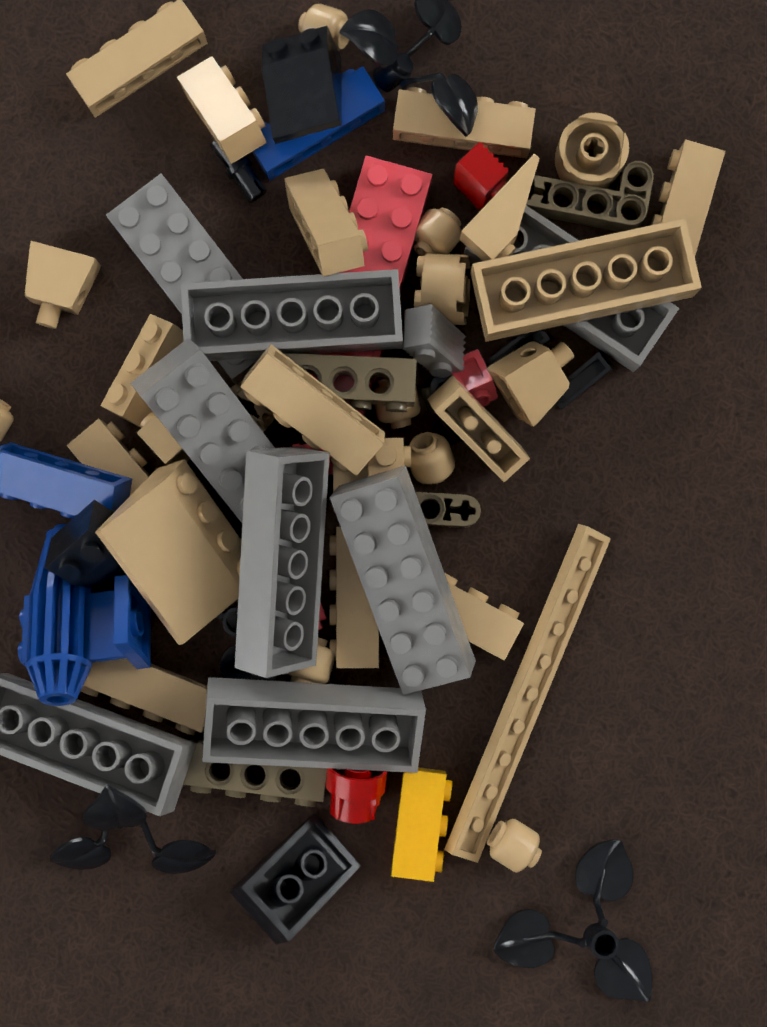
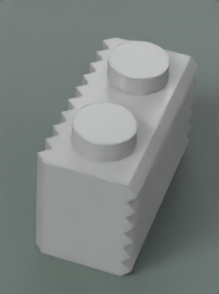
M431 304L406 309L404 312L403 350L409 353V356H413V359H417V362L423 365L426 370H429V373L434 377L445 378L451 376L452 373L463 371L465 368L462 366L465 362L463 360L465 356L463 345L466 343L463 339L466 336Z

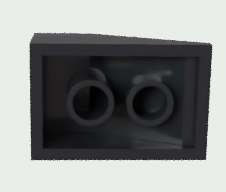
M328 26L307 29L300 34L287 38H277L267 44H263L262 73L272 137L275 144L341 126V56Z
M93 500L51 537L45 569L74 586L113 591L115 576L126 575V573L95 531L114 512Z
M314 813L257 863L229 892L275 944L289 942L361 865Z

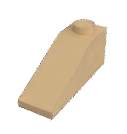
M536 154L530 157L461 231L460 241L482 261L510 256L516 250L513 244L519 231L540 159Z

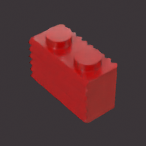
M481 142L477 143L456 164L455 177L453 179V184L479 211L507 183L506 179L508 176V168H503V163H498V158L493 157L494 153H490L489 148H485L484 143Z

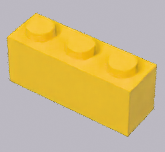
M418 767L417 773L403 772L391 877L434 882L435 872H442L444 851L438 850L439 836L446 837L448 816L442 815L443 801L450 802L452 780H446V771Z

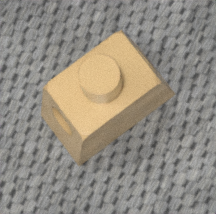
M31 241L25 297L32 303L41 305L36 320L37 324L56 329L61 311L79 314L100 271L101 265L94 257Z
M532 341L493 363L487 370L513 414L518 419L534 427L569 389L570 383L562 367L574 358V354L564 342L558 343L550 350Z

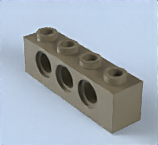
M283 353L305 371L315 375L319 382L350 404L355 410L368 411L371 410V405L386 406V411L407 412V407H414L417 359ZM341 375L350 376L354 380L353 387L347 392H340L334 388V381ZM376 377H384L389 381L390 387L384 393H374L369 387L371 380Z
M189 740L197 744L183 785H190V791L208 794L211 793L212 788L226 790V796L235 798H246L247 793L261 794L260 800L267 802H281V797L293 798L296 805L315 807L316 801H324L327 768L260 765L264 769L266 776L265 780L257 783L248 778L247 769L250 764L228 763L230 775L226 778H219L213 772V763L202 762L203 740ZM286 769L296 770L301 777L300 784L295 787L285 785L281 777L282 772Z

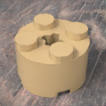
M586 113L568 124L562 132L555 152V167L560 180L604 189L609 188L614 183L625 165L629 154L628 137L617 125V121L602 113ZM587 150H593L594 157H590Z
M427 253L425 256H418L417 277H420L421 290H415L414 308L431 304L453 325H466L465 316L468 317L470 279H468V276H465L466 269H470L469 255Z

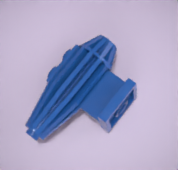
M66 524L55 525L53 529L47 531L30 594L24 596V609H21L19 614L20 625L23 629L22 642L18 645L19 660L27 668L39 701L53 706H64L76 702L93 662L127 658L136 669L151 668V607L127 575L115 576L113 591L93 593L92 588L74 586L45 569L51 537Z

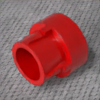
M327 768L325 786L331 793V815L336 820L352 824L366 823L374 820L377 806L380 805L381 796L385 793L387 771Z

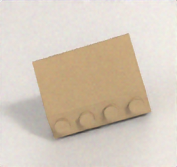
M185 459L157 468L95 531L178 645L188 641L238 599L241 539Z

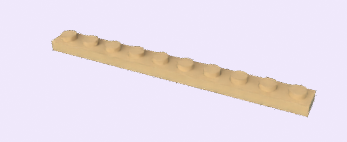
M578 524L444 848L445 851L454 856L477 863L480 859L611 538L588 526Z

